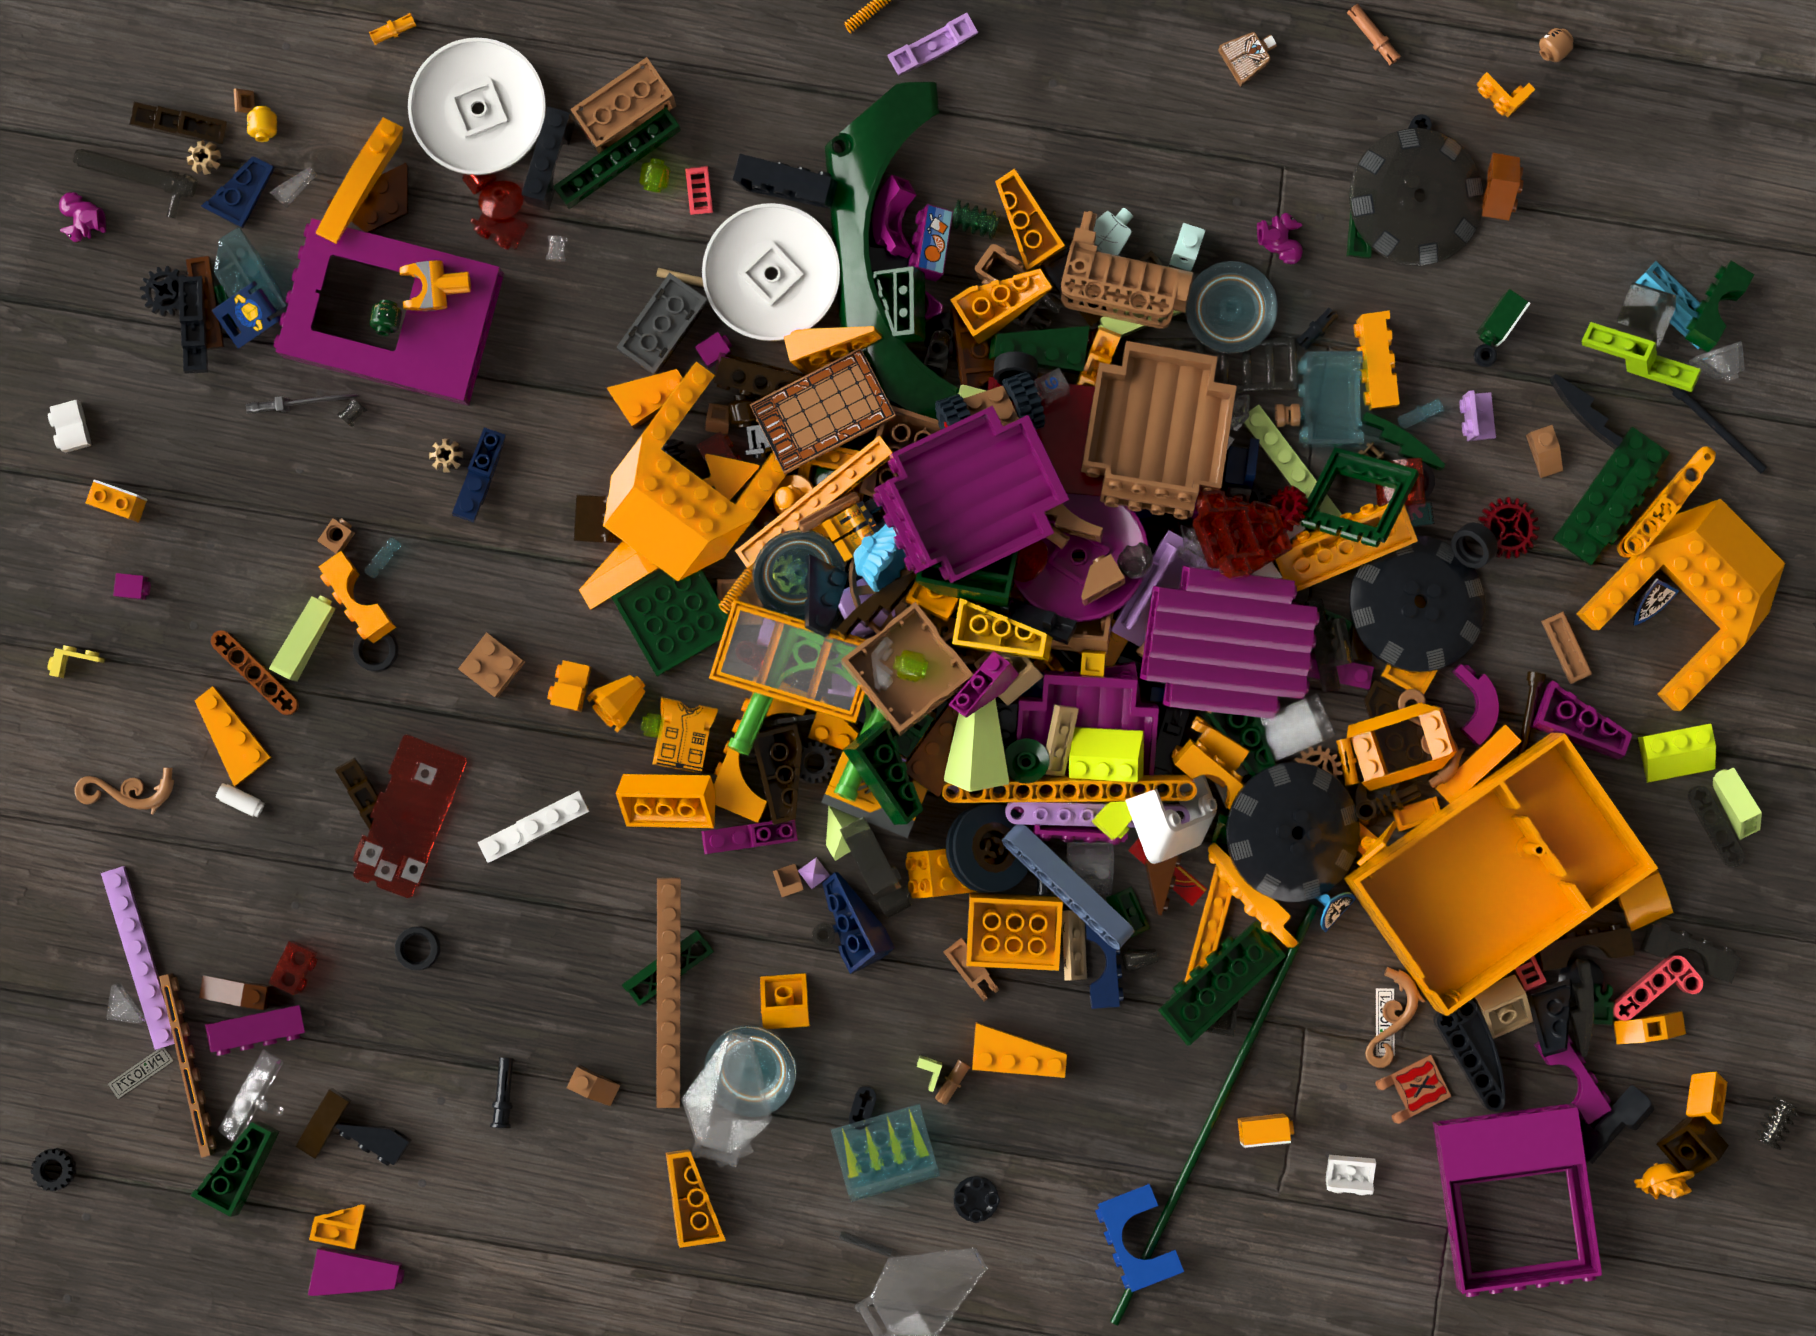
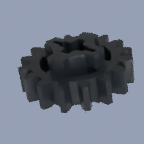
M166 266L165 271L157 267L156 274L151 271L148 272L150 279L143 278L146 286L140 287V290L145 292L141 299L147 301L145 307L148 309L153 307L152 312L154 314H157L160 310V314L163 317L166 316L167 312L175 316V310H179V294L176 286L179 283L178 276L180 271L175 269L172 272L169 266ZM166 277L165 280L157 282L158 279ZM158 287L168 289L173 296L162 293ZM152 289H153L154 292H155V298H154V300H153L152 295H151V290H152ZM175 301L172 305L166 306L167 303Z

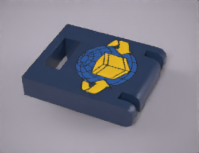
M253 281L212 310L238 349L281 319L280 316L274 317L272 320L269 319V316L274 314L276 309L261 288L251 293L250 290L258 285L256 281ZM228 313H229V315L231 316V318L233 319V321L235 322V324H236V325L238 326V328L240 329V331H241L240 334L238 333V331L236 330V328L234 327V325L232 324V322H231V321L229 320V318L227 317V314H228Z

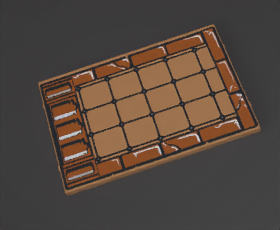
M861 347L750 404L757 418L756 421L759 422L776 456L775 459L778 460L784 474L896 418L889 404L890 401L886 398Z

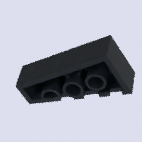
M739 154L733 176V181L748 192L827 209L832 207L838 182L827 172L819 171L817 174L804 167L794 168L784 163H775L744 154Z

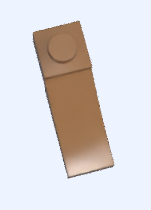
M1064 503L1044 512L1047 519L1056 521L1055 528L1061 532L1101 543L1103 528L1077 517L1064 506Z

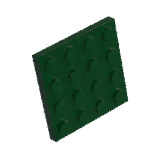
M658 569L611 597L657 677L720 641L729 617L728 614L719 608L721 602L702 569L680 581H676L666 572Z

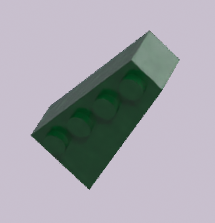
M1090 326L996 334L991 338L989 360L995 361L997 356L1006 352H1023L1036 358L1038 368L1079 374L1084 371Z
M889 721L875 722L843 751L894 825L908 824L923 811V807L914 784L910 782L906 771L908 769L905 762H902L898 752L899 746L896 739H893Z
M261 1121L251 1122L226 1155H223L219 1160L217 1166L204 1178L202 1184L190 1196L230 1217L239 1215L280 1131Z

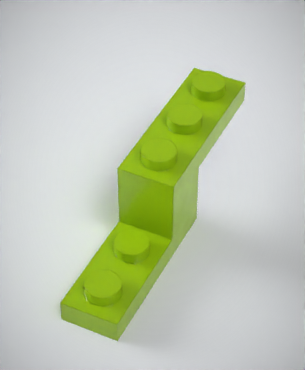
M1590 322L1581 341L1583 346L1624 358L1626 369L1629 373L1689 392H1693L1701 374V369L1658 356L1656 342Z

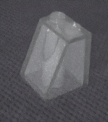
M1319 693L1280 708L1274 719L1260 717L1274 761L1321 743L1336 735Z

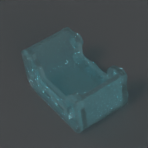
M1363 351L1306 352L1301 361H1298V375H1302V384L1298 385V396L1302 397L1300 420H1303V427L1299 430V443H1303L1304 448L1360 447L1364 444V432L1358 430L1362 427L1360 412L1361 371H1357L1360 370V363H1363Z

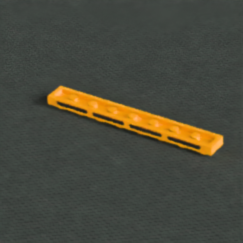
M879 435L736 549L735 552L749 570L753 569L758 553L769 540L783 532L799 529L797 525L798 520L846 495L890 460L889 455L893 453Z

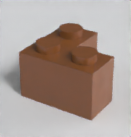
M1498 153L1492 154L1487 171V187L1482 201V216L1509 221L1511 213L1516 212L1518 204L1516 196L1517 193L1521 194L1524 182L1521 180L1523 167H1520V157Z

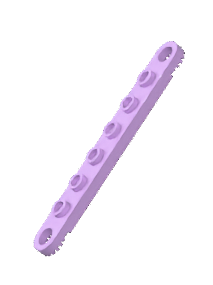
M1010 802L1005 808V815L1013 824L1096 826L1091 821L1110 802ZM1163 803L1165 811L1172 809L1175 812L1182 811L1184 813L1181 824L1189 822L1190 814L1186 807L1181 804ZM1016 806L1022 807L1024 811L1019 818L1011 816V810ZM1131 820L1127 827L1135 828L1133 820Z

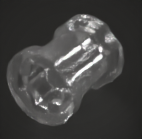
M547 236L549 249L545 259L554 262L566 261L564 251L568 238Z

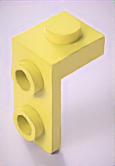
M63 645V649L55 648L54 656L49 659V675L64 678L68 656L104 663L105 659L100 658L98 652L86 650L85 654L76 653L77 648Z

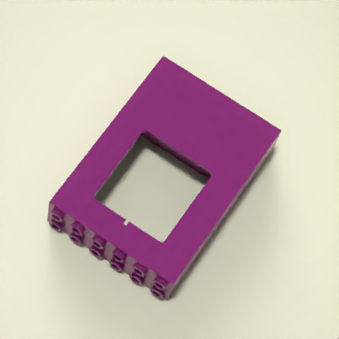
M311 218L310 224L307 223L304 230L305 244L300 246L298 252L299 266L294 269L292 274L293 288L288 291L286 296L288 307L286 313L283 312L281 315L280 326H282L280 335L277 334L274 341L275 352L286 359L469 406L504 278L501 268L348 227L338 243L335 244L316 234L321 220ZM333 255L400 272L399 268L405 265L435 260L443 261L444 274L469 272L471 292L446 295V309L432 311L406 310L397 347L394 351L312 330L320 293L316 292L317 290L322 291L329 261ZM415 277L409 300L417 297L422 291V281Z

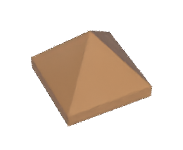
M234 89L235 112L249 113L255 107L254 91Z

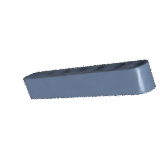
M1016 824L1002 839L1003 845L1112 948L1119 950L1133 935V927L1025 825Z

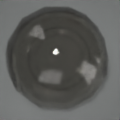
M1139 542L1136 546L1127 545L1123 552L1119 554L1117 565L1124 576L1131 579L1142 578L1152 569L1153 554L1150 547L1143 542Z

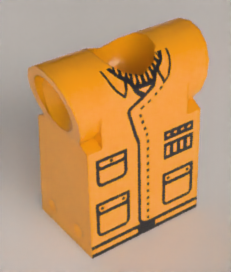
M661 697V723L652 764L693 773H702L709 729L714 722L718 709L703 705L688 708L678 700Z

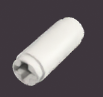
M222 783L216 794V798L219 801L257 818L265 805L260 799L229 784Z

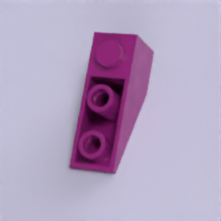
M993 651L949 703V706L967 718L1004 693L1019 674L1010 662Z

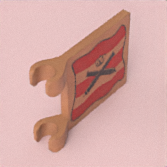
M1431 1055L1375 1082L1379 1090H1384L1393 1084L1395 1085L1406 1108L1392 1115L1394 1123L1397 1124L1451 1097Z

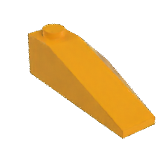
M874 326L798 329L792 331L790 335L784 336L790 362L806 375L831 363L836 358L847 355L853 349L856 350L860 347L863 349L882 338L881 333Z

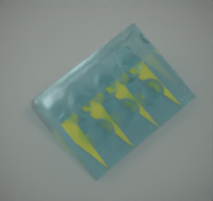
M920 1104L831 1129L851 1202L940 1176ZM867 1125L864 1129H861V1130L854 1129V1128H858V1127Z

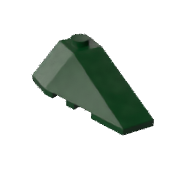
M1205 711L1201 713L1210 726L1249 750L1241 766L1251 778L1260 771L1275 765L1260 717L1218 712L1210 714Z

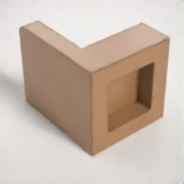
M795 864L773 871L781 897L804 890Z

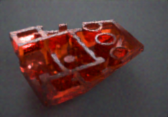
M1221 490L1201 491L1198 494L1196 504L1198 515L1193 520V527L1209 568L1219 569L1220 574L1229 579L1248 577L1293 549L1277 507L1255 500L1248 503L1242 501L1243 497L1238 495L1233 498L1224 496L1225 492Z

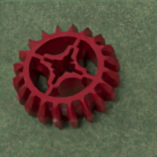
M1506 497L1505 504L1501 498H1498L1496 500L1497 506L1490 502L1488 504L1490 510L1486 508L1482 510V513L1487 517L1480 516L1478 521L1484 523V526L1489 528L1490 531L1491 521L1498 528L1496 536L1498 550L1496 557L1500 558L1503 552L1505 553V559H1510L1511 552L1515 558L1520 557L1519 550L1523 554L1528 553L1526 546L1534 547V543L1530 539H1538V535L1532 532L1540 530L1539 526H1533V523L1538 521V517L1532 519L1530 517L1534 513V509L1526 511L1525 509L1528 506L1526 502L1520 507V499L1518 498L1514 500L1513 504L1511 497ZM1500 510H1512L1515 512L1510 519L1496 515ZM1520 517H1522L1525 523V535L1518 528ZM1510 522H1512V524H1511L1512 526L1510 527V529L1512 530L1513 533H1511V531H1510V532L1504 534L1506 527L1504 526L1503 523H1505V525H1507V524H1509ZM1507 537L1520 541L1517 546L1508 547L1501 545Z

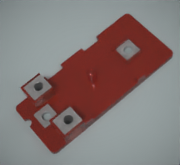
M407 734L402 737L388 771L392 776L385 793L380 791L370 815L374 820L367 836L362 835L352 859L357 863L353 872L354 878L365 883L375 881L376 887L405 898L412 897L416 886H419L428 866L427 863L449 806L455 797V790L467 763V759L464 756ZM424 769L429 771V776L426 778L421 776V771ZM368 849H373L371 855H366ZM415 865V870L410 872V866ZM388 866L390 868L389 873L382 874V867Z

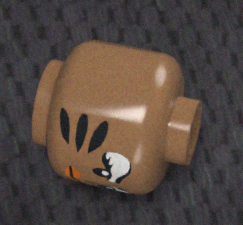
M1554 28L1549 31L1539 42V52L1542 58L1552 62H1559L1573 50L1574 40L1572 35L1563 28Z

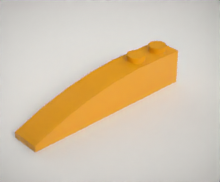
M384 117L381 119L340 185L316 230L317 235L335 244L338 243L402 143V126Z

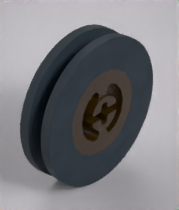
M991 803L968 808L958 815L948 831L946 856L949 866L955 877L964 886L976 892L991 893L1008 890L1016 886L1029 870L1002 843V839L1016 825L1007 819L1005 805ZM1013 809L1011 810V816L1019 818L1020 815ZM987 832L995 836L981 840L982 836ZM999 856L993 864L985 861V859L997 858Z

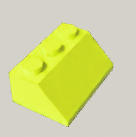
M1712 724L1638 737L1647 783L1715 769L1716 744Z
M1075 727L1069 754V778L1138 782L1143 777L1144 731Z

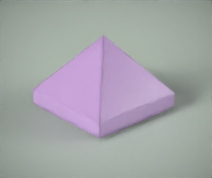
M817 857L798 870L811 889L830 876Z

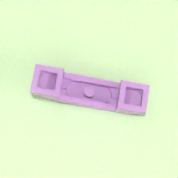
M965 13L948 22L941 29L909 46L907 44L887 56L899 76L951 51L978 34V31L968 13Z

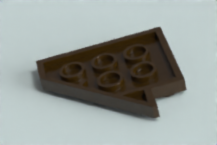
M1374 680L1363 700L1369 719L1399 710L1398 700L1402 693ZM1409 700L1406 703V707L1417 704V701ZM1445 716L1450 733H1452L1457 722ZM1409 719L1374 730L1388 773L1433 760L1431 754L1424 752L1421 747V739L1424 735L1422 726ZM1431 773L1415 777V779L1426 784ZM1401 782L1392 784V789L1397 790Z

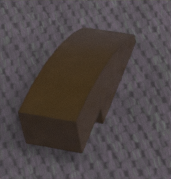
M333 1088L329 1089L296 1147L316 1159L351 1100Z

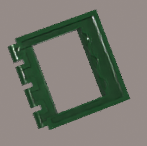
M1334 447L1308 498V502L1305 504L1308 510L1303 511L1305 518L1302 519L1301 526L1313 530H1318L1320 526V532L1334 536L1340 534L1341 538L1359 542L1361 539L1362 544L1377 548L1380 542H1386L1419 476V472L1417 469ZM1337 474L1395 489L1377 527L1318 511Z

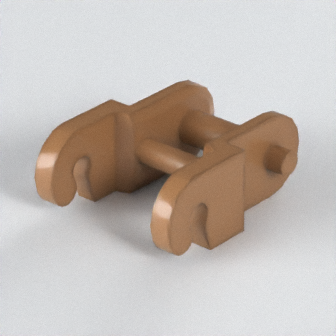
M1372 442L1371 444L1367 443L1368 447L1364 451L1360 450L1358 454L1369 456L1366 452L1370 449L1377 456L1376 459H1383L1384 456L1382 455L1385 452L1380 453L1373 446L1374 442Z

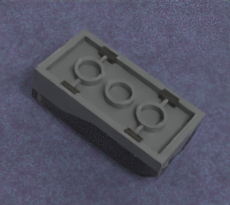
M669 272L616 347L617 350L642 366L650 374H659L707 304V298Z

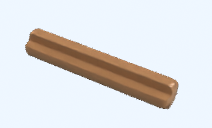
M853 491L798 520L797 525L800 531L805 533L859 503L860 497L857 492Z

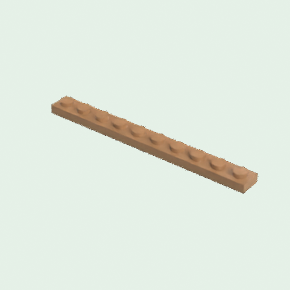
M657 878V1108H680V878Z

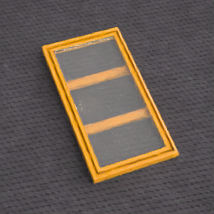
M734 599L709 679L856 723L865 692L842 665L841 659L867 639L850 634L844 640L832 628L829 636L823 637L806 629L805 620Z

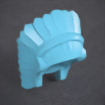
M886 524L874 535L864 537L862 544L853 554L857 575L862 576L874 592L880 591L895 581V579L900 577L901 570L906 568L904 558H906L903 549L899 550L893 539L896 536L895 531L892 527L888 528Z

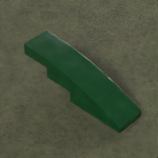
M1369 412L1363 414L1360 423L1382 430L1379 439L1399 446L1398 456L1409 460L1422 461L1429 467L1439 471L1444 469L1445 463L1410 433Z

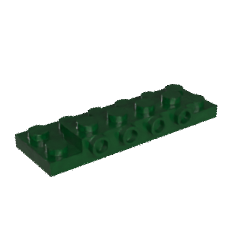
M1630 427L1619 447L1611 454L1552 540L1591 566L1602 549L1608 543L1612 545L1619 536V533L1616 531L1621 524L1626 526L1633 516L1630 514L1634 506L1638 508L1644 501L1646 496L1643 493L1646 488L1649 487L1651 489L1658 481L1659 477L1656 474L1669 455V452L1634 427Z
M1258 921L1250 924L1239 936L1234 938L1230 936L1221 943L1223 948L1218 953L1216 950L1210 953L1205 958L1207 963L1203 967L1200 965L1195 967L1189 973L1191 978L1188 981L1182 980L1173 987L1175 992L1171 995V998L1158 1009L1187 1046L1197 1040L1286 957L1269 934L1262 929Z

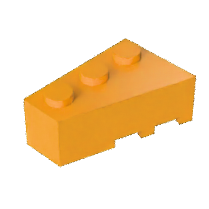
M675 369L611 386L607 389L633 429H635L658 413L683 377Z

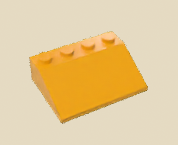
M969 893L966 966L1059 971L1063 901L1059 897Z

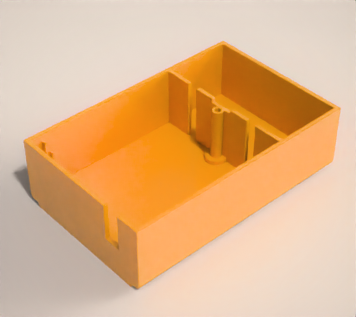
M1550 733L1344 877V880L1435 1011L1448 1016L1650 875L1658 867L1566 734Z

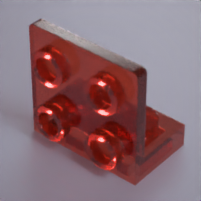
M486 204L479 220L472 218L470 221L474 227L473 230L478 236L486 240L491 237L497 242L498 246L509 250L510 247L516 250L528 228V224L489 204Z

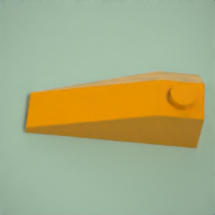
M1036 269L1014 275L1009 279L991 281L990 284L969 287L950 300L976 342L980 344L999 332L1049 292L1052 287L1041 269Z
M622 541L579 591L590 610L611 599L613 595L660 568Z

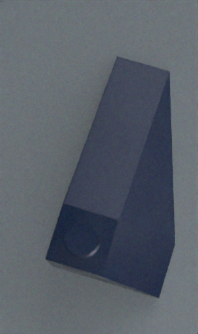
M839 872L833 873L822 883L828 908L833 912L836 922L833 925L834 932H838L841 945L838 946L839 952L850 974L882 959L895 949L885 927Z

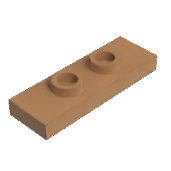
M1564 611L1541 621L1569 683L1572 684L1592 675Z

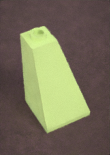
M995 699L967 718L960 713L958 714L944 774L945 782L969 792L1009 784Z

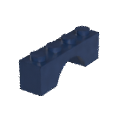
M1085 923L1086 939L1096 942L1102 948L1106 958L1103 974L1098 980L1089 984L1091 1008L1120 1007L1119 1001H1124L1123 987L1118 988V978H1122L1121 964H1117L1116 955H1120V949L1112 948Z

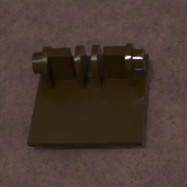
M576 495L574 541L620 543V538L603 527L608 496Z

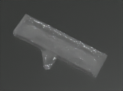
M263 1049L217 1131L235 1142L246 1129L257 1108L277 1116L282 1115V1107L263 1100L284 1063L281 1059Z

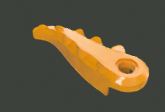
M1213 842L1208 847V860L1210 863L1217 865L1219 868L1218 876L1221 880L1227 881L1231 886L1229 889L1230 893L1243 902L1245 905L1244 911L1248 915L1256 917L1261 922V927L1264 931L1273 933L1287 948H1294L1299 942L1284 928V925L1291 919V915L1274 899L1260 894L1249 886L1235 869L1231 858Z

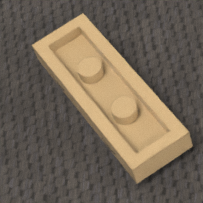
M1056 704L1054 706L1046 744L1050 760L1046 775L1065 776L1079 710L1076 707Z
M1072 910L1062 911L1065 980L1087 979L1085 922Z

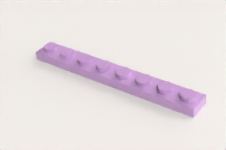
M122 866L103 872L101 876L154 1048L157 1050L175 1044L160 979L126 868Z

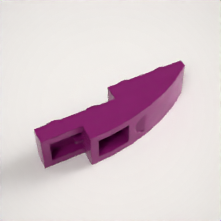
M795 820L773 825L772 821L701 831L705 854L798 841Z

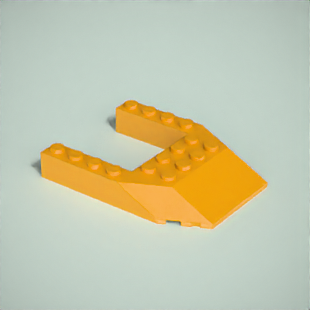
M697 361L692 365L611 475L603 527L676 581H680L723 559L786 476L772 451L740 497L733 503L661 449L715 376Z
M1718 499L1675 514L1642 554L1633 555L1580 609L1577 615L1592 630H1600L1660 568L1720 628L1657 694L1673 711H1681L1747 643L1768 615L1785 562L1722 499Z

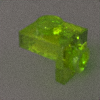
M647 712L646 717H643L641 723V730L644 731V736L658 738L661 715Z

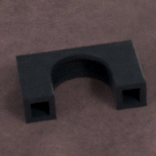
M549 106L547 108L521 194L528 205L550 210L555 193L553 177L558 156L563 144L569 145L575 127V122L569 112Z

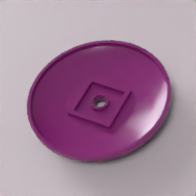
M1067 494L1069 500L1064 502V506L1084 521L1103 528L1101 543L1064 533L1070 536V539L1065 547L1060 549L1059 546L1044 538L1019 550L1013 580L1020 593L1032 606L1055 612L1057 615L1077 622L1092 621L1117 611L1137 592L1147 569V538L1139 518L1127 506L1108 507L1104 502L1100 501V496ZM1048 519L1049 523H1050V524H1051V523H1054V527H1055V522H1056V521H1053V520H1049V519ZM1076 551H1082L1085 554V559L1081 562H1076L1072 559V555ZM1111 554L1125 577V584L1084 606L1081 596L1090 565L1099 556L1105 555L1106 557Z

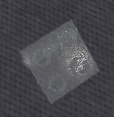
M1181 525L1184 546L1177 548L1175 553L1178 555V558L1192 566L1195 565L1197 568L1219 570L1220 568L1223 570L1222 556L1217 542L1211 538H1204L1194 528L1190 527L1188 529Z

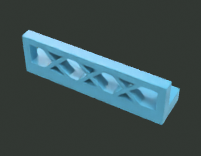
M1655 261L1632 287L1686 337L1689 331L1686 327L1692 317H1697L1698 312L1695 310L1700 302ZM1653 271H1655V272L1661 277V279H1659V278L1653 273ZM1671 288H1673L1678 295H1676ZM1688 304H1690L1694 308V311L1688 306Z

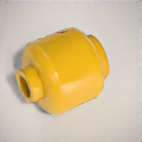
M254 107L247 115V133L258 142L269 141V138L277 134V115L269 107Z

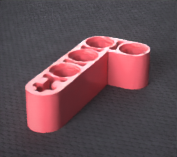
M1669 955L1614 1000L1613 1017L1623 1021L1630 1020L1673 983L1685 993L1697 994L1703 988V980L1683 956ZM1678 959L1680 969L1674 972L1671 969V962ZM1660 974L1663 982L1660 986L1656 987L1653 983V978L1655 975ZM1689 977H1693L1695 986L1689 990L1686 987V980ZM1639 989H1643L1645 992V998L1642 1001H1638L1635 997ZM1620 1005L1627 1006L1624 1009L1626 1012L1625 1014L1619 1013L1621 1011L1619 1007Z

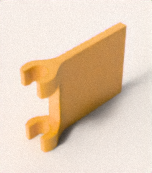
M1196 716L1191 728L1202 733L1197 741L1199 740L1209 749L1207 751L1209 755L1220 757L1226 763L1224 766L1230 772L1233 769L1236 771L1249 753V750L1210 726L1203 718ZM1176 745L1171 757L1174 758L1182 747ZM1205 775V777L1223 788L1226 786V783L1219 777Z

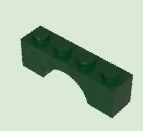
M1732 260L1725 267L1720 266L1714 276L1717 279L1715 284L1712 282L1705 292V295L1708 297L1706 300H1702L1695 310L1698 312L1697 317H1692L1686 327L1689 331L1685 339L1708 353L1718 343L1727 326L1719 315V302L1723 300L1737 301L1745 293L1754 277L1753 273Z

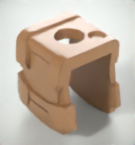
M996 244L989 246L975 266V271L978 278L982 281V285L990 284L991 281L997 280L987 274L996 259L1001 260L1019 274L1027 272L1020 260L1014 256L1007 255L1005 249Z

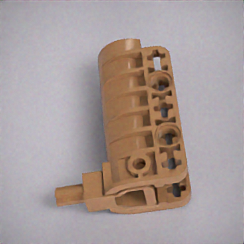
M1084 211L1081 226L1075 229L1061 282L1062 304L1068 309L1164 329L1170 325L1174 310L1185 313L1194 272L1098 252L1097 246H1094L1096 240L1094 227L1097 214L1091 211ZM1068 298L1073 299V302L1069 303ZM1088 303L1096 304L1099 306L1096 308H1092L1088 305ZM1113 308L1119 309L1118 312L1114 313ZM1133 313L1142 314L1144 316L1141 318H1137L1133 315ZM1158 318H1168L1167 320L1164 319L1162 323L1158 322Z

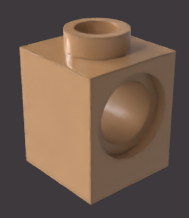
M333 518L317 541L337 554L340 551L343 552L355 532L350 530L352 525L341 518L337 521ZM336 529H341L343 532V537L339 541H334L332 538V534Z

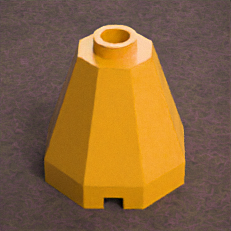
M628 675L595 689L588 695L587 700L589 703L592 700L595 704L592 706L594 711L609 727L615 725L614 730L618 733L625 727L643 697L645 684L638 676L632 677Z

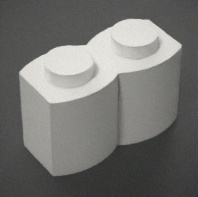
M73 400L50 407L51 413H48L50 425L52 427L55 426L56 435L53 438L57 449L60 448L62 452L67 453L92 446L80 401Z

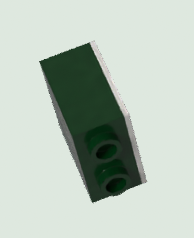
M1509 289L1501 296L1476 333L1480 335L1479 339L1489 346L1491 344L1495 347L1499 346L1505 341L1530 305V302Z

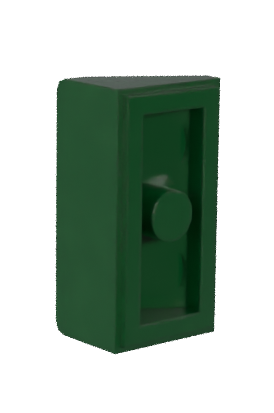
M1132 886L1106 898L1108 904L1133 927L1134 933L1130 938L1150 929Z

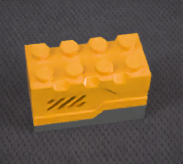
M843 751L821 803L908 838L916 817L908 824L894 825L863 779L857 790L859 794L855 802L834 793L849 760ZM909 779L910 782H913L922 804L927 789L914 779Z

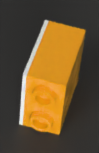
M94 479L85 503L139 523L147 499Z
M1283 1113L1237 1118L1240 1144L1244 1148L1291 1143L1290 1135L1294 1134L1293 1121H1290V1118Z

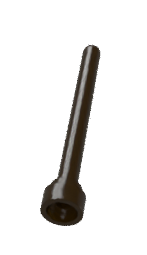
M1530 671L1527 673L1526 680L1530 688L1517 756L1528 749L1538 690L1542 687V683L1545 684L1546 674Z

